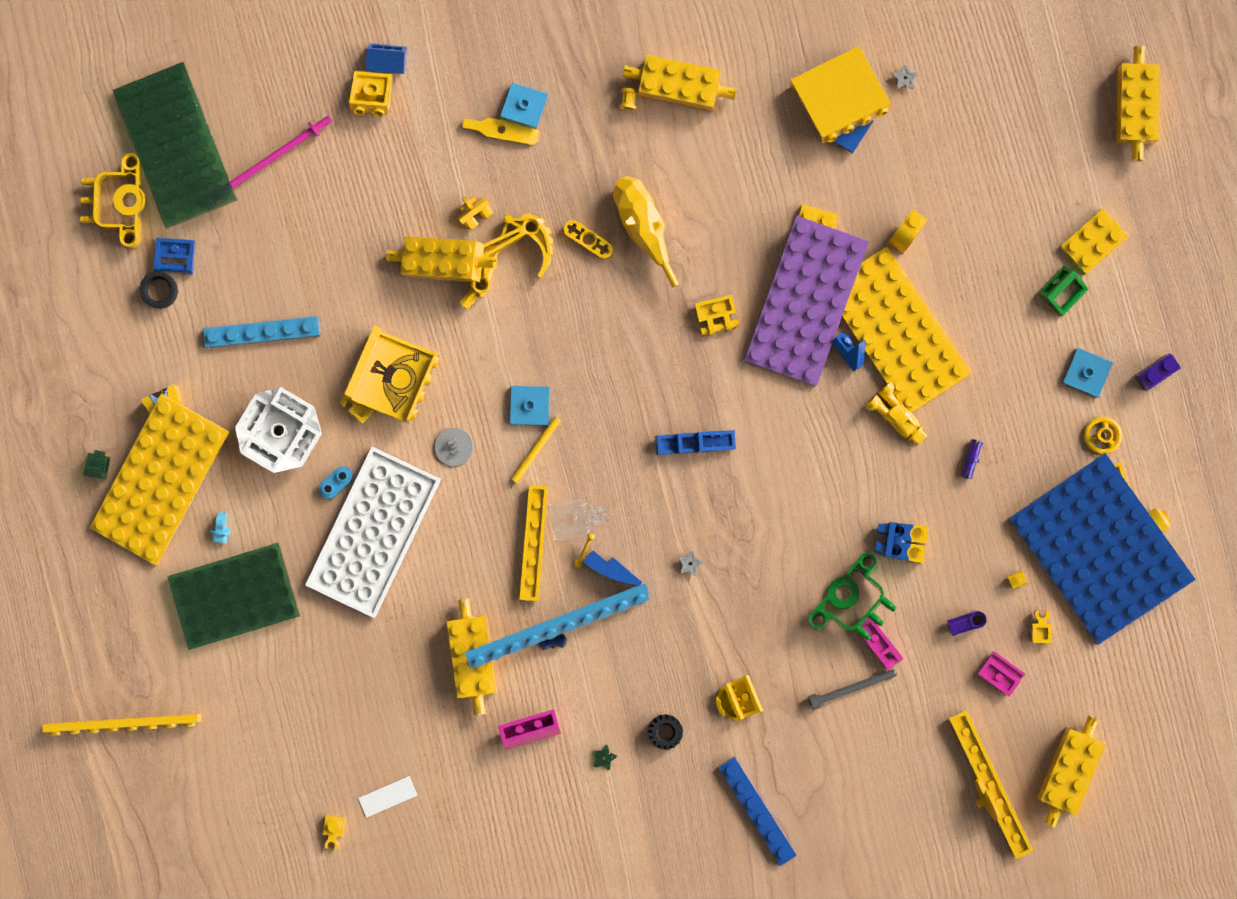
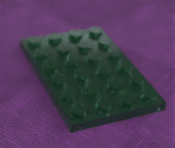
M279 543L167 576L188 650L301 616Z

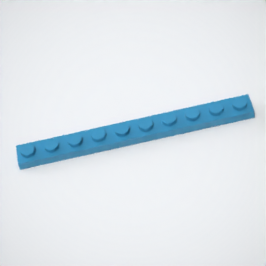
M644 583L465 652L467 664L470 669L480 667L484 663L498 660L510 653H516L523 648L534 646L539 642L552 639L562 633L570 632L575 628L589 625L601 618H607L614 613L643 604L649 600L648 588Z

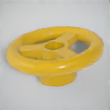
M1097 417L1091 420L1084 431V441L1087 447L1092 452L1100 455L1114 452L1122 440L1120 426L1116 421L1108 417ZM1102 422V427L1098 430L1097 435L1090 436L1092 427ZM1109 424H1110V425L1115 429V431H1116V440H1115V442L1112 440V439H1113V432H1112V430H1111L1110 428H1108V425H1109ZM1102 432L1106 433L1105 439L1101 437ZM1099 440L1102 443H1107L1110 447L1099 449L1092 442Z

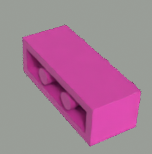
M554 709L498 726L505 750L561 734Z

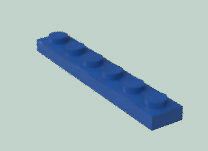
M733 757L718 766L780 866L796 857V853L736 758Z

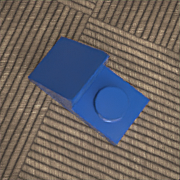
M843 332L831 341L853 372L864 365L866 340L854 347L850 337Z

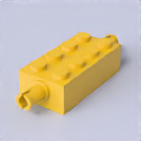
M1134 46L1133 63H1122L1117 68L1116 144H1132L1131 161L1135 162L1137 160V162L1144 161L1143 145H1154L1159 141L1160 64H1146L1145 46H1141V48L1140 46Z
M646 55L644 68L642 67V69L625 65L622 76L623 78L639 80V97L712 112L715 98L723 97L735 100L737 88L720 85L721 70L651 55Z
M405 236L403 251L387 250L386 253L391 255L386 256L388 262H402L400 274L409 278L480 283L481 268L496 269L497 264L490 263H497V257L483 256L484 244L472 240Z
M470 598L464 599L465 607L462 599L458 600L459 619L447 621L457 698H472L474 715H479L478 707H480V714H486L483 696L497 692L493 660L484 663L480 667L470 669L465 652L490 643L486 615L472 616Z
M1087 716L1085 725L1080 732L1065 728L1038 793L1037 799L1050 804V810L1044 823L1056 828L1061 812L1066 811L1077 816L1106 746L1105 743L1094 739L1093 734L1099 722L1094 717Z

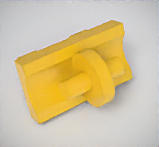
M464 196L462 198L464 204L459 207L463 213L457 219L472 230L478 225L473 217L479 212L486 219L493 214L489 207L490 203L485 197L476 202L475 196L469 200Z

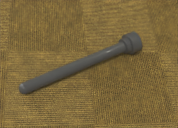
M893 669L821 696L820 694H812L808 696L809 703L813 711L817 710L827 701L896 677L897 671Z

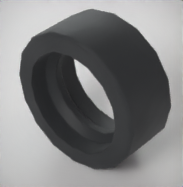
M160 271L151 272L146 275L141 281L139 288L143 301L151 307L158 309L167 308L172 305L178 295V286L175 280L168 274ZM156 279H163L170 286V293L163 301H154L148 295V286Z

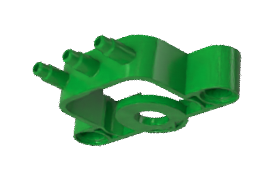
M864 553L847 571L846 577H840L831 582L828 587V597H825L809 616L810 625L814 630H823L833 620L845 631L856 632L859 636L869 641L871 636L862 628L865 622L870 619L879 626L884 624V621L874 613L877 608L882 604L892 612L896 610V606L884 596L883 588L880 584L870 577L877 568V560L874 554ZM865 559H872L874 561L870 567L864 566L863 562ZM854 571H857L863 575L864 579L877 588L881 595L855 626L850 627L842 623L832 613L826 612L823 607L829 601L840 609L851 608L856 604L860 592L858 585L854 580L850 579V576ZM840 586H847L851 590V596L847 600H840L836 596V591ZM820 616L823 618V623L815 625L813 624V619Z

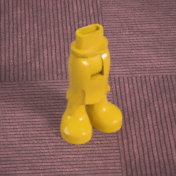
M890 381L864 407L869 411L875 410L884 417L883 419L888 421L901 436L906 438L907 441L911 440L917 446L927 435L922 431L923 427L916 417L894 396L895 386ZM879 396L891 406L890 409L883 404Z

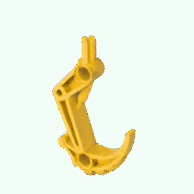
M530 213L524 214L520 218H513L510 214L505 215L503 218L505 225L501 236L484 244L483 256L497 257L499 252L525 237H529L538 244L543 253V265L537 275L541 279L550 264L551 255L553 254V238H550L552 234L550 227L546 228L544 226L545 220L543 218L530 215ZM528 224H535L537 226L536 230L528 232L526 230ZM508 225H512L513 227L517 228L505 234ZM481 268L480 281L486 282V288L478 290L476 288L478 282H471L469 286L471 289L459 302L465 309L468 310L479 296L483 297L489 292L490 280L494 269Z

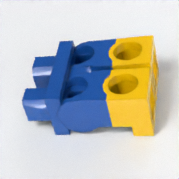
M894 522L878 524L877 534L887 535L886 543H875L874 552L884 554V557L924 563L926 546L909 544L907 541L926 544L929 526Z

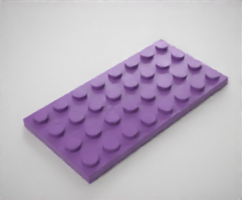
M796 216L745 361L817 386L832 345L831 341L837 332L869 241Z

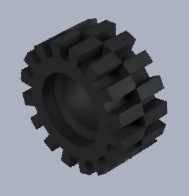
M658 715L649 725V739L655 747L662 750L675 748L683 737L682 725L672 715ZM665 724L673 729L672 737L666 740L658 735L659 727Z

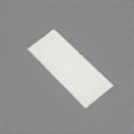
M410 776L358 799L367 818L418 795Z

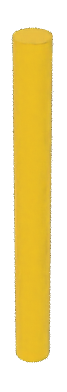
M557 417L553 418L511 480L516 483L519 482L561 420Z

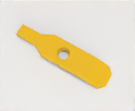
M464 118L463 128L480 131L489 138L528 145L538 142V129L535 130L513 122L493 118L482 121ZM503 127L505 132L502 134L498 133V128Z

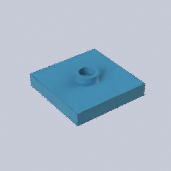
M512 83L500 119L537 130L548 94Z
M1076 348L1062 383L1099 398L1113 362L1083 349Z
M511 386L510 424L549 425L550 387Z

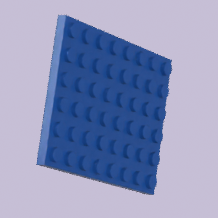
M1103 453L1009 517V520L1098 645L1196 580L1106 453Z

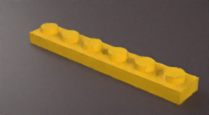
M529 485L519 600L539 601L549 486Z

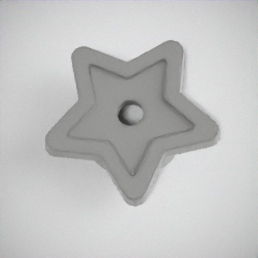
M904 65L901 72L893 73V76L897 79V88L907 86L913 89V80L918 74L910 72L907 65Z
M691 551L687 557H679L682 563L680 572H690L696 576L697 567L703 564V561L696 559L694 551Z

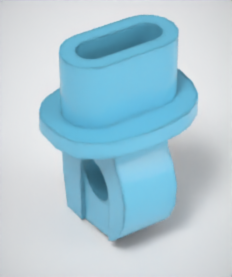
M219 512L216 518V527L210 529L213 542L227 543V535H230L229 528H226L227 512Z

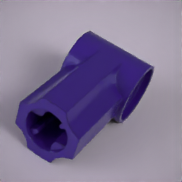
M978 610L947 620L952 636L976 628H982L987 622L986 615ZM975 614L981 615L982 621L980 624L975 625L972 622Z

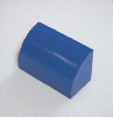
M369 43L366 51V71L404 74L407 47Z

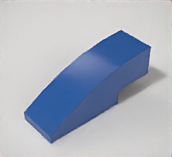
M593 550L584 560V563L590 568L613 580L634 585L642 583L615 558H612L607 563Z

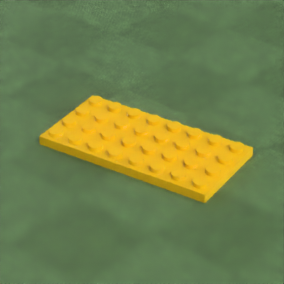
M886 246L863 261L844 309L842 319L859 344L866 340L865 353L887 384L891 381L895 386L893 394L897 400L902 402L903 406L912 413L972 372L888 247Z
M161 394L94 518L90 529L155 566L158 565L229 431L166 395Z

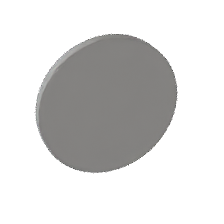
M449 428L437 437L435 452L439 460L444 464L459 466L467 462L471 457L473 442L464 430Z

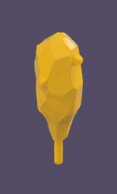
M629 176L620 178L615 184L613 199L617 205L623 226L631 240L641 247L657 265L662 266L672 288L678 286L679 283L668 263L669 258L664 242L665 225L656 210L650 194L639 179Z

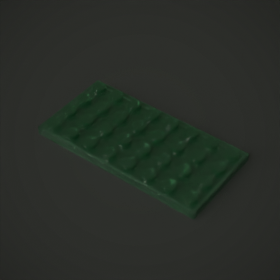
M184 62L113 89L166 229L237 201Z

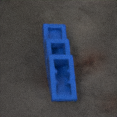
M735 430L655 436L656 455L735 450Z

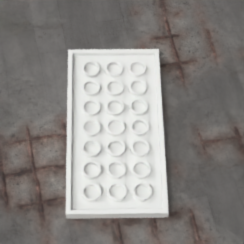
M371 447L307 580L306 586L376 618L442 479L377 448Z

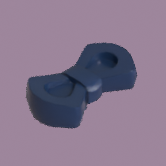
M562 633L552 639L539 642L538 646L542 650H546L549 647L554 649L555 646L564 648L567 638Z

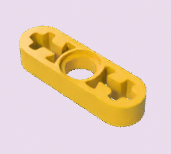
M575 220L565 223L564 233L568 238L600 259L611 257L613 248L609 242ZM576 225V230L580 233L581 229L584 230L579 240L576 239L578 234L575 232L569 234L568 226ZM585 235L593 236L594 242L591 245L583 243ZM597 240L601 241L598 243L599 246L603 248L605 245L608 246V254L604 253L601 255V250L598 247L595 250L592 249L596 245Z

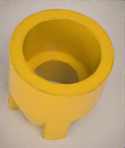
M1022 570L1007 576L1013 589L1027 584Z

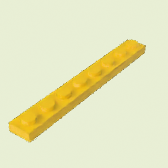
M967 710L949 717L948 719L976 778L981 781L984 790L990 792L1000 814V820L997 822L1014 858L1018 859L1033 852Z
M201 713L46 723L42 725L43 732H49V735H61V731H68V734H79L80 730H88V733L100 732L99 729L107 728V732L119 731V727H126L127 731L138 730V726H145V729H156L157 725H165V728L177 727L176 724L184 723V727L196 726V722L201 721Z

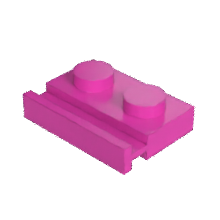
M995 651L992 652L977 673L1009 697L1023 676H1025L1024 672Z

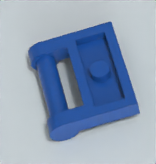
M156 238L154 272H184L187 275H193L195 240ZM162 258L185 259L187 264H162Z

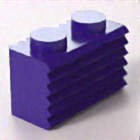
M1169 353L1163 355V357L1144 370H1141V372H1138V374H1135V378L1142 389L1146 391L1181 369L1174 356Z

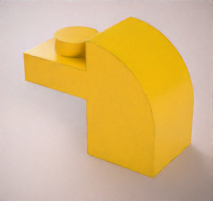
M912 209L888 241V244L903 254L928 219Z

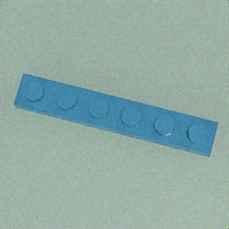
M318 316L203 328L205 348L320 336Z

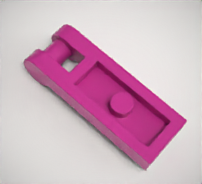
M868 619L862 628L868 632L871 639L869 641L865 640V642L889 671L893 668L892 665L896 662H901L903 657L879 626ZM890 651L893 656L887 660L884 655Z

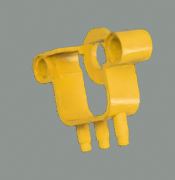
M129 153L122 158L121 172H102L96 178L81 179L82 185L94 186V197L80 198L81 204L93 205V216H81L80 222L95 223L107 230H120V242L129 249L137 248L141 242V219L138 217V213L142 211L146 202L145 194L140 189L142 187L143 174L141 159ZM135 159L136 165L129 168V161ZM136 176V185L126 184L121 186L114 193L113 198L117 211L126 216H135L134 224L132 226L102 224L100 217L101 186L103 181L107 178ZM127 193H133L136 196L137 201L132 207H126L122 202L123 196ZM129 235H133L134 241L127 244L126 238Z

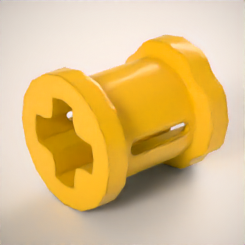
M622 88V103L619 105V108L628 111L636 110L634 105L638 90Z

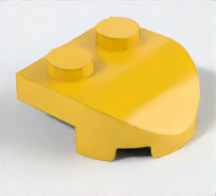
M749 675L732 680L719 689L718 696L716 697V706L722 716H726L732 719V721H739L763 711Z

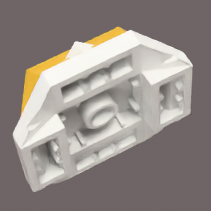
M282 387L255 394L235 427L240 453L273 473L303 467L322 435L315 407ZM281 425L284 428V432L281 436H277L275 428Z

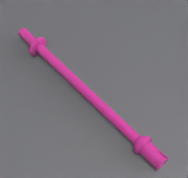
M328 115L314 125L309 122L310 128L226 185L214 187L215 190L202 197V201L209 208L220 199L224 200L227 192L313 134L319 137L320 135L317 131L331 123V118Z

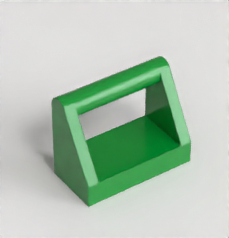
M1063 266L1038 294L1063 317L1089 288L1073 269ZM1074 281L1080 288L1060 308L1054 299Z

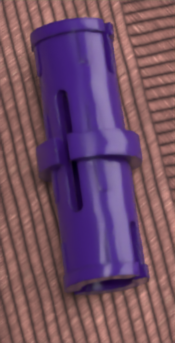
M971 439L968 454L964 457L965 463L960 476L966 477L969 470L968 479L973 478L976 463H979L980 460L978 456L983 442L978 441L975 448L977 440Z

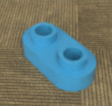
M338 467L319 485L320 495L327 499L336 497L352 482V471L347 467ZM342 472L346 474V478L344 480H341L339 478V475ZM328 485L332 488L329 493L325 491V487Z

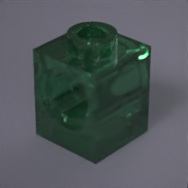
M94 450V454L88 453L83 475L107 479L111 457L105 456L106 452Z

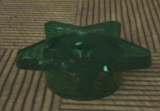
M605 745L601 751L594 750L592 752L596 758L594 767L604 766L610 770L611 761L617 758V755L609 752L608 745Z

